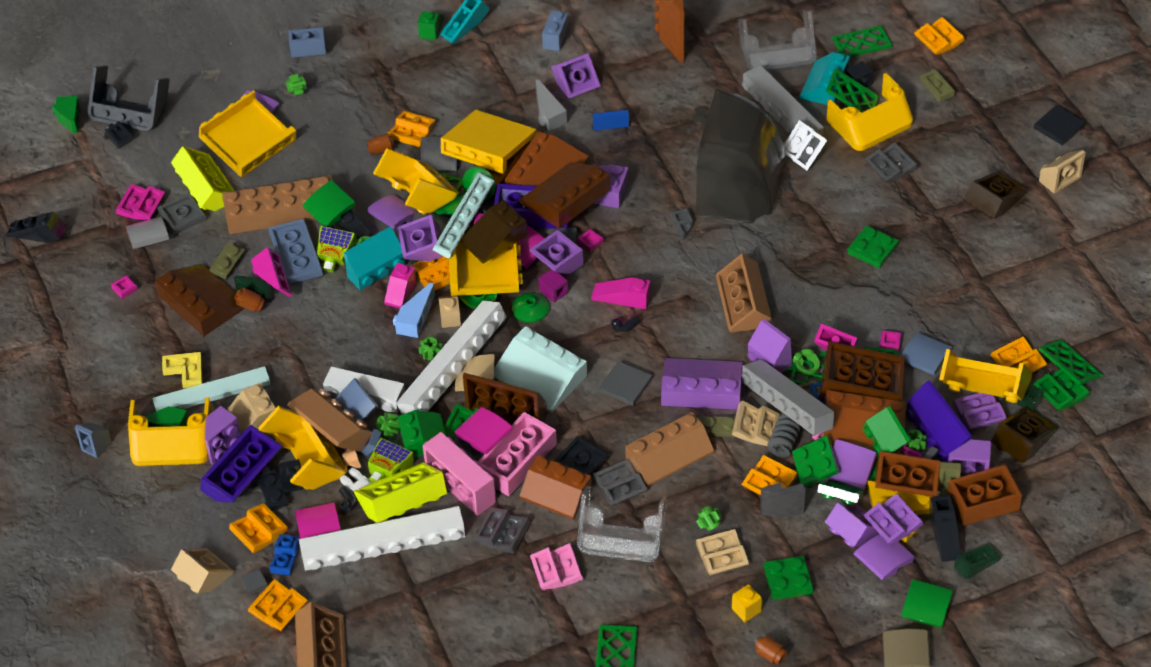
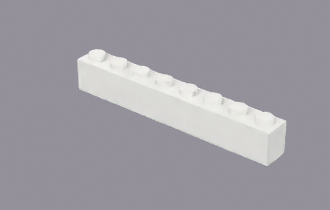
M482 301L396 402L402 415L413 410L427 412L460 374L467 362L476 355L507 318L499 302Z
M457 506L299 539V544L306 571L330 565L335 566L349 561H358L368 557H377L387 553H397L406 549H416L421 546L438 544L444 541L458 540L465 537L460 508Z

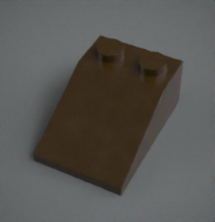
M997 171L974 180L964 200L969 202L973 208L983 211L987 217L995 219L1005 214L1028 193L1029 189L1003 172Z
M503 199L489 208L460 241L484 264L528 236L527 223Z
M1025 406L999 423L991 443L996 445L999 450L1010 454L1016 461L1025 463L1041 449L1059 427Z

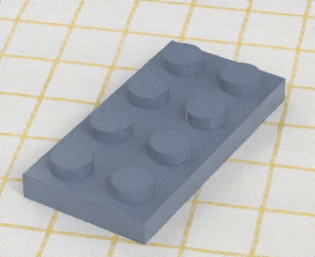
M304 218L268 227L275 252L280 255L288 284L323 276Z

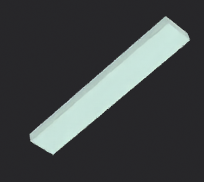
M478 172L436 242L433 251L448 259L451 257L491 189L494 180Z
M264 366L152 399L156 411L168 406L186 409L204 404L205 397H209L211 402L239 394L243 389L261 383L263 387L271 384Z

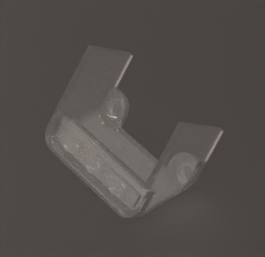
M803 10L805 27L798 28L793 32V43L760 48L758 39L753 35H748L746 19H738L740 42L747 67L751 70L761 65L765 70L813 63L816 59V46L812 11Z
M587 486L581 498L577 541L580 552L587 555L641 562H653L659 555L664 530L667 496H663L659 503L658 515L648 516L644 521L643 529L604 524L603 512L597 507L589 506L591 487Z

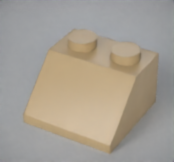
M1084 150L1068 152L1063 156H1059L1050 164L1044 165L1040 170L1039 182L1055 194L1080 179L1086 152Z
M258 383L243 389L227 411L237 417L240 434H242L250 424L258 429L276 408L262 384Z
M207 548L181 549L171 568V571L177 575L179 580L186 582L190 589L198 594L212 592L234 573L232 568Z

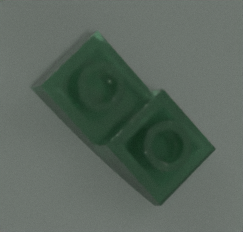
M236 275L234 277L236 291L242 288L249 289L260 294L268 303L274 299L271 285L247 276Z

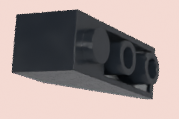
M54 212L42 213L37 216L14 220L9 225L6 236L48 243L60 240L66 225Z
M951 496L930 498L928 513L941 562L962 560L956 516Z

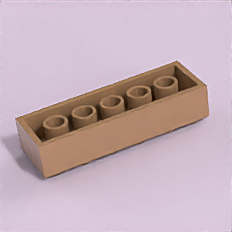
M331 175L222 193L229 234L265 229L303 218L305 222L316 220L303 208V204L315 191L332 180Z

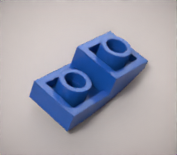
M279 535L274 547L275 555L270 565V573L291 574L299 546V536Z

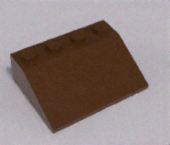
M570 162L522 197L519 203L560 229L610 191V174L595 165Z
M203 264L172 270L155 280L158 296L202 336H206L245 309L236 305V300H234L236 293Z
M828 341L819 398L825 399L827 390L901 401L905 357Z
M468 373L463 374L465 405L467 409L474 411L475 408L480 409L483 407L498 415L509 424H513L525 412L544 423L548 415L547 402L539 392Z

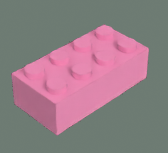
M525 412L511 425L513 430L478 461L481 468L486 472H490L494 477V488L507 496H510L525 480L527 471L536 456L539 455L545 458L557 445L556 429Z
M440 432L423 444L425 463L443 472L446 488L474 514L478 516L496 503L495 480L492 474L484 471L476 460H472L463 448L456 446L452 438L446 437Z

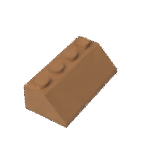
M741 254L715 274L729 332L755 330L761 320L769 321L772 319L758 262Z
M309 389L288 403L292 410L337 447L361 452L373 433L367 428V423L356 419L352 411L344 409L342 407L343 404L338 400L331 399L329 397L330 393L324 389Z
M693 412L625 446L626 460H630L635 472L640 474L646 487L714 453L703 424Z
M309 602L295 613L297 667H346L343 615L316 603Z

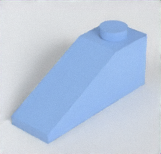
M429 283L400 308L398 315L395 314L393 325L396 327V334L415 338L419 337L435 297L433 283Z

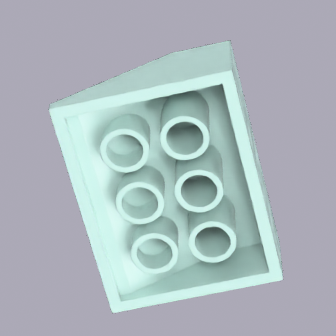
M526 326L513 338L494 368V379L498 382L539 392L547 402V410L551 413L587 377V361Z

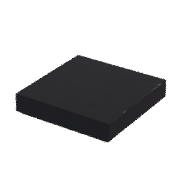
M1056 105L1034 124V129L1063 146L1085 126V122Z
M577 436L554 462L590 475L592 478L593 474L608 461L609 454Z

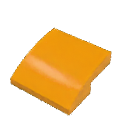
M943 17L932 25L925 24L914 33L935 55L944 53L965 41L964 36Z
M403 111L396 118V125L388 132V136H392V139L395 141L421 147L422 137L430 135L436 119Z
M444 256L429 262L418 261L410 265L415 267L416 277L424 287L429 283H433L434 291L450 284L449 259Z
M1024 336L993 351L990 355L997 365L1018 369L1019 364L1024 363L1032 373L1047 365L1038 350H1032Z
M763 455L755 469L752 468L742 486L761 496V488L781 483L783 489L791 487L797 479L798 473Z
M262 503L247 510V516L230 523L229 529L254 554L277 540L280 534L283 535L287 531L288 527Z
M274 579L250 605L248 612L268 625L282 631L293 619L295 613L308 600L293 588L289 590Z

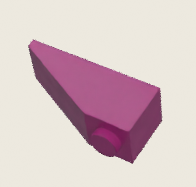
M267 247L251 259L252 270L256 276L261 277L286 296H292L278 253Z
M625 278L596 283L591 300L647 309L651 296L650 280Z

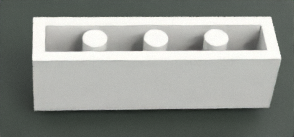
M336 367L330 368L323 382V388L330 393L329 397L331 399H335L356 378L368 391L367 394L378 405V409L398 413L399 408L396 402L405 393L404 383Z

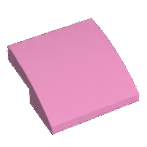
M570 543L553 551L548 547L530 555L542 590L554 589L583 580L573 547Z

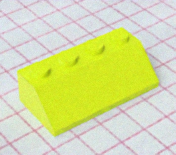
M182 146L171 162L175 172L180 175L183 180L182 182L189 188L190 194L197 200L198 206L204 210L217 211L224 208L222 193L235 191L208 153Z
M423 462L356 489L354 493L367 517L380 523L387 521L392 516L402 515L409 509L419 508L426 502L439 500L441 496L447 494L443 472Z

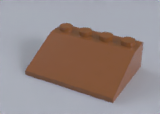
M654 0L655 7H657V9H654L655 20H658V22H654L655 33L658 32L660 41L680 62H684L683 1Z
M538 131L505 178V182L512 185L538 186L568 163L586 164L589 157L558 137Z
M831 390L826 392L823 404L834 411L833 429L822 432L821 438L828 436L833 447L837 439L874 451V444L870 438L867 439L862 430L864 427L862 425L866 420L888 406L891 407L904 429L905 402ZM901 449L895 452L894 454L901 455Z

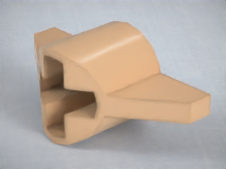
M347 449L342 454L345 465L361 468L356 451Z

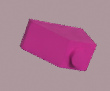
M397 263L390 275L384 301L385 305L401 308L405 304L417 282L415 267Z
M820 324L814 342L827 351L828 341L854 346L857 338Z

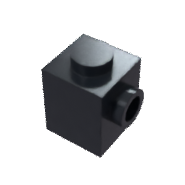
M861 61L847 68L845 75L864 87H868L873 82L874 72L870 66ZM850 84L855 92L858 91V88Z

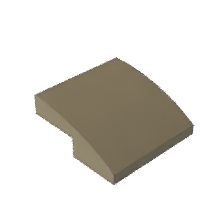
M899 629L883 632L884 667H931L929 632L927 630Z

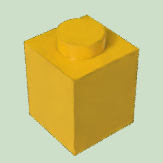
M749 584L732 595V610L744 622H747L761 612L762 597Z

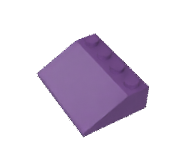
M665 358L661 387V406L737 410L740 403L743 362Z

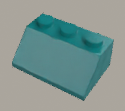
M832 52L816 60L800 94V99L828 105V100L831 99L835 103L837 98L825 90L835 68L845 74L846 69L849 68L850 56ZM836 75L838 82L844 81L841 77ZM836 86L831 88L832 91L839 94Z
M391 227L384 229L344 252L347 278L359 290L392 273L397 263L406 265L401 244Z

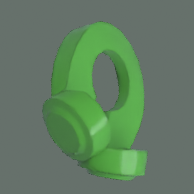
M803 349L801 352H796L792 357V362L796 364L798 370L803 374H815L820 368V361L817 355L814 354V350ZM802 356L814 363L812 369L804 368Z

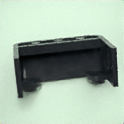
M108 66L93 67L88 105L89 117L94 121L115 124L120 121L127 128L142 131L152 130L166 107L170 78L155 79L154 94L150 97L149 104L146 106L117 100V88L112 84L106 83Z

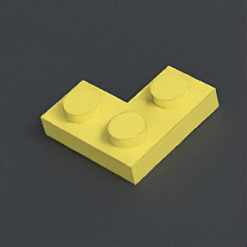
M201 352L162 356L163 375L182 374L183 388L203 384Z

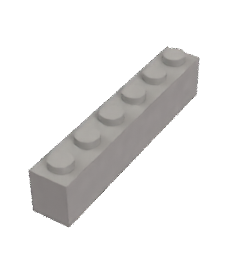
M761 65L743 73V88L788 133L791 134L799 120H802L823 136L824 127Z
M760 359L743 365L742 383L812 435L833 429L834 411L768 363Z

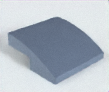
M917 332L900 356L905 357L906 364L935 375L942 367L946 349L952 350V347Z
M356 378L335 398L343 404L342 407L344 409L352 411L355 414L354 417L365 421L378 407L375 401L367 394L368 391Z

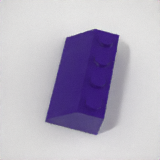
M498 184L494 205L504 199L526 220L529 227L558 229L519 203L522 197L537 186ZM568 223L561 228H568Z
M930 380L926 381L908 400L906 410L908 420L915 424L916 429L920 430L922 435H926V442L929 448L934 447L938 449L937 458L940 462L947 463L949 453L972 439V435Z
M250 424L201 478L200 491L215 501L233 503L282 449V446Z

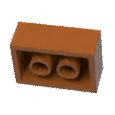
M1006 465L949 480L947 496H951L954 510L963 526L1020 510L1022 495Z

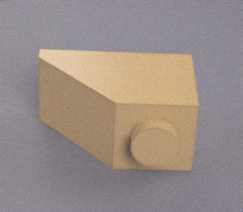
M458 296L438 297L442 328L461 326Z

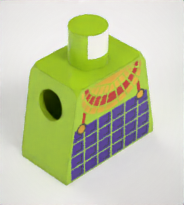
M320 226L317 255L321 261H325L324 271L332 273L336 264L345 265L344 252L355 246V242H357L355 233Z
M380 438L368 461L369 473L371 474L369 481L376 482L411 468L414 465L413 452Z

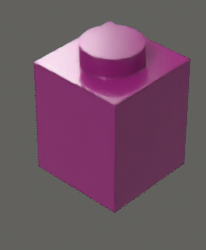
M551 269L538 278L539 291L555 303L568 294V281L558 272Z

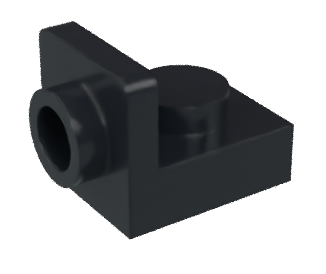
M120 121L115 124H109L105 128L103 136L105 140L109 138L118 149L133 138Z
M299 459L279 464V480L285 493L303 490L302 486L290 482L293 476L301 469Z

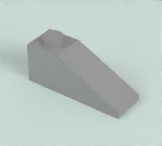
M539 79L536 80L538 120L541 126H544L548 131H552L567 124V110Z

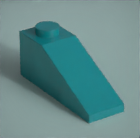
M465 0L440 35L454 44L476 27L490 8L482 0Z

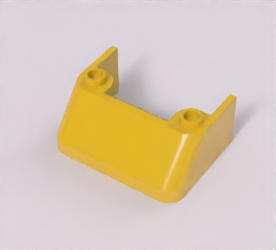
M887 73L883 74L882 95L887 101L862 113L855 107H847L841 110L831 99L828 100L827 122L855 150H866L909 129L913 125V116L904 90Z
M386 148L373 172L374 175L385 178L393 183L392 187L400 191L402 189L407 190L410 195L405 205L417 209V211L424 215L427 213L431 214L452 202L459 194L447 180L427 163Z
M946 349L939 380L946 386H949L948 390L960 392V389L1003 397L1006 398L1005 401L1017 403L1025 395L1031 381L1032 372L1024 363H1020L1017 369L959 358L951 350Z
M205 397L204 413L191 415L188 418L187 426L148 427L147 418L138 415L135 400H131L128 431L130 456L133 464L137 466L202 464L208 461L209 455L205 441L206 417L212 413L210 398Z
M278 406L259 426L258 429L260 431L273 435L276 439L275 441L282 448L290 449L295 459L300 460L301 469L290 480L292 484L302 486L307 490H314L340 479V477L348 472L347 466L332 442L296 412Z

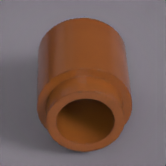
M387 133L366 141L370 155L375 154V156L384 153L386 148L392 150L394 146L392 136H388Z
M246 288L238 290L234 298L236 305L252 312H259L264 303V298L260 294Z
M768 635L765 637L761 636L755 644L757 648L756 653L772 664L780 665L788 653L784 649V645Z

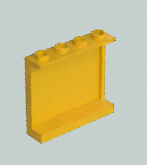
M253 90L249 94L243 95L237 102L231 103L224 111L218 112L209 121L203 122L199 127V138L233 171L243 178L296 141V129L293 126L286 128L255 98V91Z
M474 110L441 137V153L503 174L507 170V160L525 144L532 141L537 133V129Z
M459 241L449 258L451 296L519 292V284H522V273H518V270H522L521 259H517V256H521L520 245L515 243L483 264Z

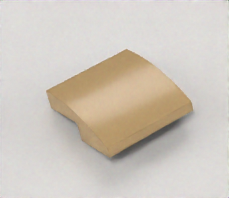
M494 354L472 357L455 378V391H464V373L494 380Z
M742 400L738 404L732 435L751 443L767 446L777 423L779 413L764 405L758 409Z
M735 529L696 539L698 551L709 576L749 565L743 545H740Z

